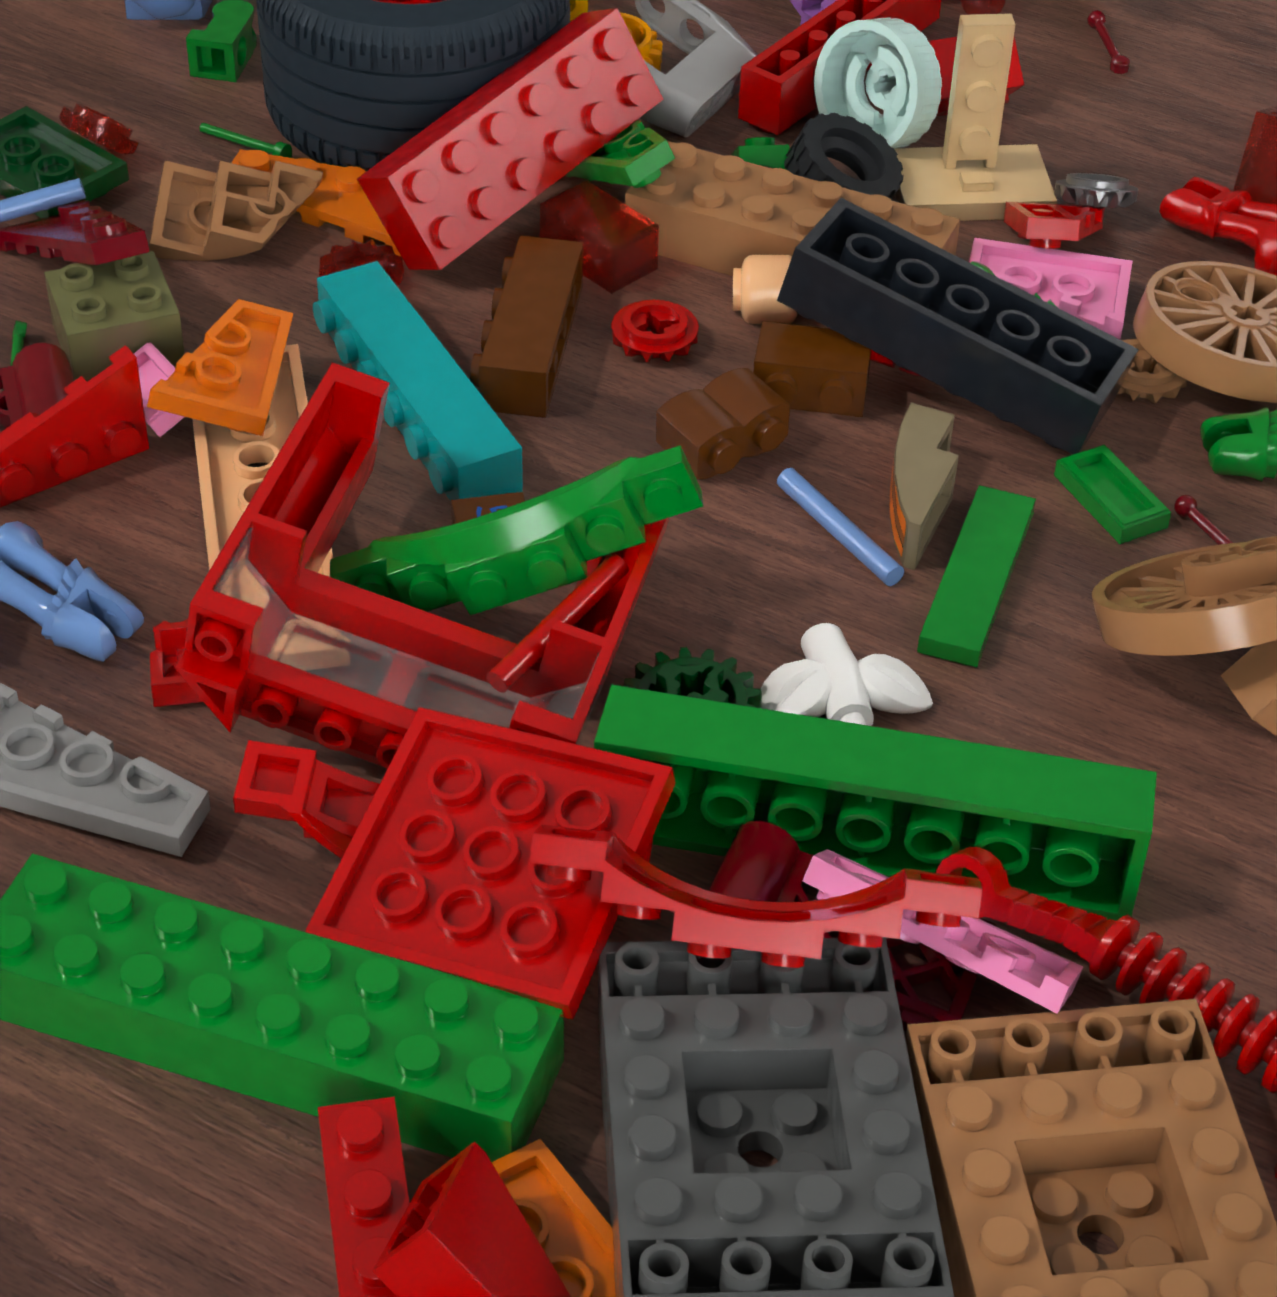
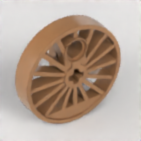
M1216 261L1177 263L1164 267L1152 275L1133 318L1134 333L1147 353L1176 375L1206 389L1240 399L1277 403V276L1251 267Z
M1277 536L1175 552L1131 565L1104 578L1092 591L1093 606L1103 641L1120 651L1158 656L1216 653L1276 641Z

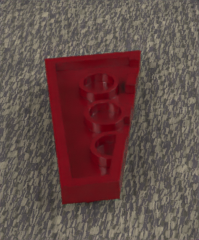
M80 200L58 206V215L0 228V251L5 252L17 249L18 254L29 255L36 253V246H38L41 257L50 259L63 257L64 261L89 265H100L150 252L145 230L127 222L124 218L114 215L112 212L102 209L101 206H90L89 200Z

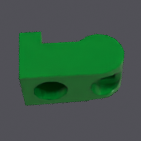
M244 0L221 1L213 6V19L205 30L191 29L186 37L191 77L237 82L257 46V37L252 28L255 12L251 3Z

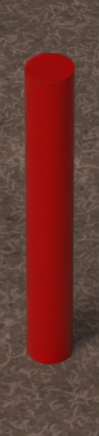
M610 554L487 673V680L491 686L501 693H505L543 656L554 620L574 626L628 573L627 563L620 556Z

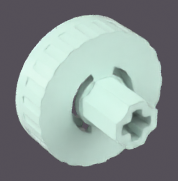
M888 17L857 20L847 23L830 36L820 52L814 76V92L819 114L839 113L841 116L846 117L848 115L856 118L857 121L863 124L866 123L876 133L881 134L891 148H904L918 141L931 127L941 102L942 77L935 51L922 32L917 30L911 23H906L902 19H891ZM870 62H871L872 66L870 67L869 71L867 72V76H866V81H865V84H866V92H867V94H868V97H869L870 101H871L876 107H878V108L884 110L883 115L880 114L879 111L875 110V109L870 105V103H869V101H868V98H867V96H866V94H865L864 78H865V74H866V69H867L868 65L870 64Z

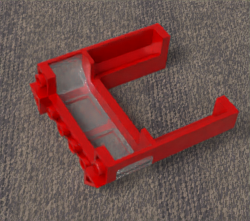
M332 362L190 602L185 646L174 668L230 733L241 715L258 721L267 727L278 728L319 743L328 749L350 754L383 766L388 769L419 707L579 745L670 517L644 525L645 543L611 553L620 556L627 563L628 573L574 626L554 620L543 656L505 693H501L488 682L487 673L517 645L516 643L318 573L373 471L390 382ZM610 554L587 561V575H590ZM583 580L578 581L577 584H576V586H575V588H576Z

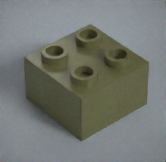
M154 251L100 265L73 263L66 265L62 269L44 272L53 327L61 349L65 351L69 358L74 381L80 376L89 381L112 365L108 357L125 345L134 354L146 343L151 342L174 367H176L177 361L185 354L180 313Z

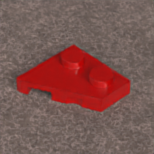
M1006 201L1004 223L1018 232L1019 238L1029 239L1030 246L1058 249L1061 248L1062 240L1079 241L1102 229L1105 208Z

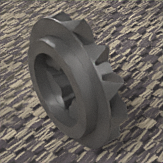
M1092 173L1067 174L1066 179L1056 181L1054 195L1061 201L1080 204V206L1126 208L1137 201L1138 188L1128 185L1129 179Z

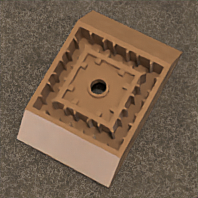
M1196 999L1059 1011L1057 1014L1055 1012L907 1024L908 1057L954 1297H1277V1223ZM1087 1232H1099L1110 1237L1116 1243L1119 1250L1111 1254H1097L1082 1245L1078 1237Z

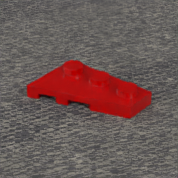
M126 345L108 357L112 365L95 377L86 381L80 376L63 388L67 396L42 414L29 412L0 432V508L149 449L137 357Z

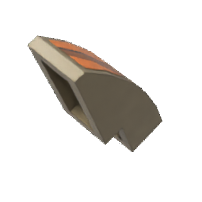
M912 402L901 423L894 452L890 484V522L894 544L903 567L915 570L953 499L959 454L950 452L955 415Z

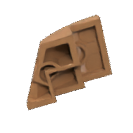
M220 160L217 173L165 161L160 178L148 245L149 250L154 251L157 258L193 261L228 259L259 251L320 185L323 172L275 161L272 173Z

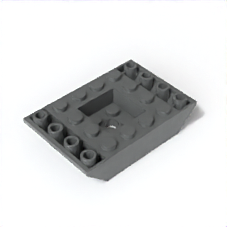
M883 937L882 947L877 948L844 944L839 942L838 938H823L821 959L805 957V966L800 968L779 967L760 961L761 952L732 948L731 957L708 958L688 953L687 942H607L599 956L598 1028L616 1297H954L886 937ZM758 1150L773 1155L778 1162L769 1167H755L748 1164L740 1156L746 1152Z

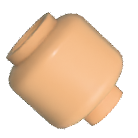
M749 255L744 259L742 268H733V311H741L744 321L748 324H762V321L791 324L795 321L797 312L777 301L792 258L791 255Z

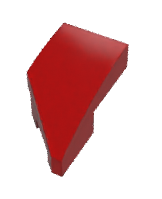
M188 619L172 623L163 621L153 627L156 650L150 653V679L154 707L203 702L174 668L184 650Z

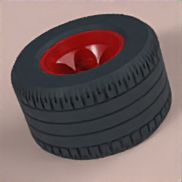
M256 0L266 106L271 119L281 134L311 159L318 163L341 167L356 166L368 171L570 23V0Z

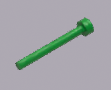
M204 122L199 127L200 132L255 150H262L271 155L292 157V146L284 142H277L273 145Z

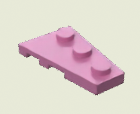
M974 238L969 263L977 261L984 264L993 271L996 277L1033 296L1037 293L1045 302L1051 299L1059 309L1121 339L1132 260Z

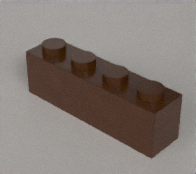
M520 236L514 256H505L502 268V288L496 287L493 293L492 320H485L481 336L482 354L474 353L470 371V381L475 387H479L480 394L494 412L547 417L583 288V242Z

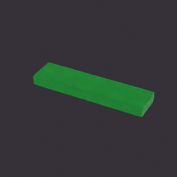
M981 485L978 486L920 633L918 653L978 667L1032 520L1036 498Z

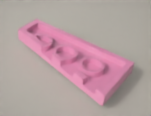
M826 849L813 855L802 881L819 890L816 898L820 900L850 894L875 885L889 877ZM903 909L900 932L901 940L914 944H919L920 942L945 955V958L953 964L968 971L982 974L1056 1014L1073 993L1084 968L978 918L961 916L960 927H939L919 923L915 920L916 911Z

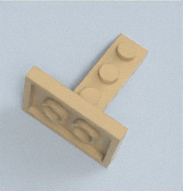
M1012 13L960 15L944 147L894 149L898 154L899 162L902 163L903 170L901 174L904 175L903 182L895 193L899 203L917 208H932L944 215L958 218L960 221L1004 220L1006 201L1057 204V199L1054 195V190L1038 145H999L1016 25Z

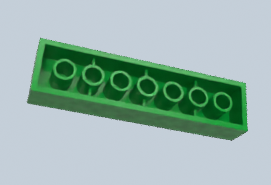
M611 684L594 740V749L673 768L676 784L654 832L653 845L725 857L740 826L750 821H764L773 823L786 830L795 839L800 851L815 855L828 849L889 878L904 868L936 873L943 859L967 847H980L990 851L1001 861L1007 872L1008 882L1011 887L1028 891L1029 894L1034 893L1046 897L1048 900L1052 899L1067 904L1068 907L1073 906L1086 910L1087 913L1092 912L1104 916L1107 920L1113 919L1117 921L1125 915L1132 917L1152 835L1157 772L613 684ZM967 868L962 869L961 876L978 878L971 870Z
M33 853L0 899V1020L319 1117L318 1107L395 1096L401 1143L453 1158L474 1141L486 1152L491 1162L526 1146L564 1062V1015L562 1009L449 973Z

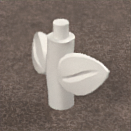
M821 623L809 628L801 638V648L806 659L783 664L772 671L761 687L762 709L812 717L826 714L827 719L868 726H872L874 721L871 707L890 713L912 714L931 708L933 704L925 684L908 665L886 654H871L857 660L842 630L831 623Z

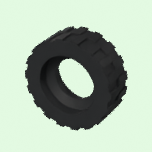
M821 113L817 114L814 119L810 118L786 154L787 158L784 161V168L794 175L820 182L830 181L846 189L869 195H883L890 199L893 198L900 188L904 177L901 174L903 166L897 158L898 154L893 147L889 146L886 142L887 140L881 134L876 133L866 123L863 124L857 121L856 118L848 115L846 117L841 116L839 113H830L829 115ZM827 157L848 166L861 180L841 172Z

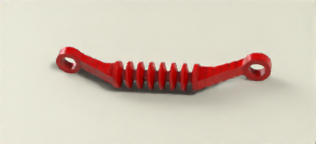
M967 847L942 860L936 873L961 876L962 869L967 868L977 875L982 886L978 919L988 917L1003 923L1007 922V925L1026 929V932L1045 936V939L1057 943H1063V946L1074 953L1078 952V956L1090 963L1089 972L1099 980L1107 979L1120 967L1121 970L1116 981V990L1124 996L1129 995L1142 983L1145 984L1140 995L1139 1004L1163 1002L1165 998L1169 999L1168 1001L1196 999L1208 1033L1210 1034L1213 1030L1218 1031L1213 1043L1216 1056L1222 1059L1239 1045L1242 1047L1236 1069L1242 1074L1247 1075L1262 1062L1267 1063L1261 1085L1273 1094L1277 1092V1009L1271 1011L1259 1023L1255 1022L1260 1000L1252 993L1246 995L1234 1007L1230 1006L1235 992V983L1230 979L1224 978L1220 980L1210 991H1207L1206 987L1211 975V968L1203 962L1198 963L1185 976L1182 975L1187 961V953L1180 947H1176L1159 960L1158 957L1163 946V937L1156 932L1147 934L1136 945L1135 942L1139 933L1140 923L1130 915L1122 916L1117 921L1113 919L1107 920L1104 916L1092 912L1087 913L1086 910L1073 906L1068 907L1067 904L1052 899L1048 900L1046 897L1034 893L1029 894L1028 891L1011 887L1008 882L1007 872L1001 861L988 850L980 847Z

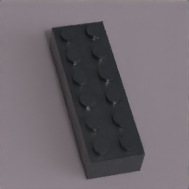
M843 198L836 202L795 247L777 299L778 302L794 309L799 315L825 325L846 338L892 360L900 368L921 375L942 386L950 394L963 397L992 412L1000 420L1013 423L1042 438L1050 446L1063 449L1072 455L1082 450L1115 400L1139 350Z

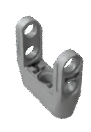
M635 0L636 9L642 20L652 30L688 54L666 74H663L645 61L664 100L639 119L680 136L689 137L740 91L741 66L758 54L728 21L698 0H662L665 5V13L655 10L649 0ZM687 19H692L701 26L704 34L703 39H698L689 32L686 23Z

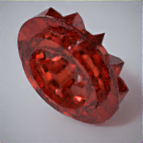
M76 103L74 108L64 105L59 115L62 124L68 129L120 154H134L139 144V141L131 136L133 132L131 128L82 104Z
M351 240L349 246H332L330 254L320 257L319 277L378 261L398 287L404 278L403 257L394 254L393 247L390 245L377 247L374 240H370L365 244H358Z

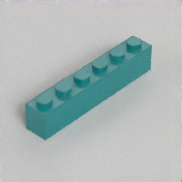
M375 261L318 277V301L313 302V315L318 329L322 334L328 333L335 342L338 355L344 364L350 363L356 371L390 382L384 419L390 427L396 426L403 435L410 456L414 460L420 459L425 465L437 493H445L451 501L523 492L522 446L379 262Z

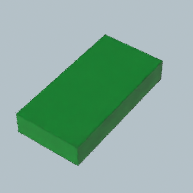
M1105 444L1056 460L1054 476L1119 545L1168 528L1171 511Z

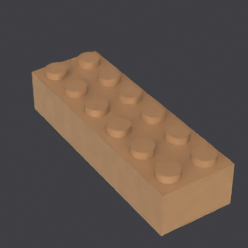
M667 141L675 159L660 168L662 174L654 182L641 188L630 186L625 193L624 246L733 276V268H742L744 259L749 255L792 256L795 247L840 198L956 256L960 219L944 215L932 208H917L895 202L883 195H869L846 189L834 182H820L794 175L786 169H772L749 163L737 156H723L697 149L689 143Z

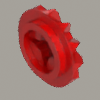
M655 299L638 301L626 305L614 315L611 323L613 345L622 347L627 357L642 355L646 363L652 358H661L669 362L673 354L679 356L688 355L690 346L698 343L699 324L694 314L679 304Z

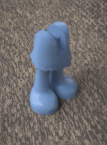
M15 521L0 526V601L20 610L42 626V636L45 639H51L55 646L67 648L93 660L104 662L116 651L117 644L113 635L120 638H129L143 625V614L135 604L102 581L91 567L83 569L77 558L70 565L66 566L43 548V540L38 532L25 523ZM31 576L57 593L51 595L27 579Z

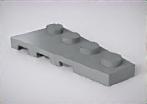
M0 683V807L182 857L211 810L207 790L142 756L132 760L114 751L113 741L94 731H91L86 736L64 724L61 714L42 704L36 709L18 700L17 691Z

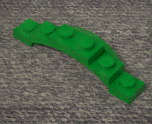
M681 445L642 458L627 457L558 489L483 516L423 532L382 537L373 540L366 548L330 559V577L398 602H404V604L426 612L462 601L468 613L473 615L584 580L588 576L587 561L645 543L644 525L704 507L702 490Z

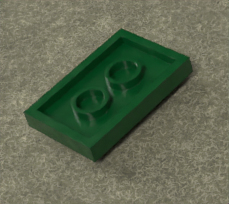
M27 106L0 119V194L6 198L80 178L86 195V199L82 200H89L90 202L95 198L104 196L110 190L129 180L127 162ZM58 206L33 214L40 218L58 215Z

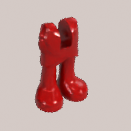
M1195 176L1183 188L1167 194L1162 200L1159 212L1166 221L1181 228L1201 233L1211 239L1220 237L1245 244L1255 251L1254 269L1277 276V204L1253 201L1252 196L1247 191H1233L1219 183Z

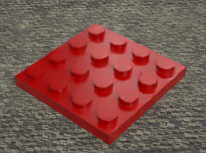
M419 707L305 932L449 973L563 1010L564 1018L573 1020L599 962V956L618 918V904L600 902L604 872L592 871L591 880L570 881L547 876L548 865L530 863L533 833L541 824L614 832L629 848L644 858L676 784L673 768Z

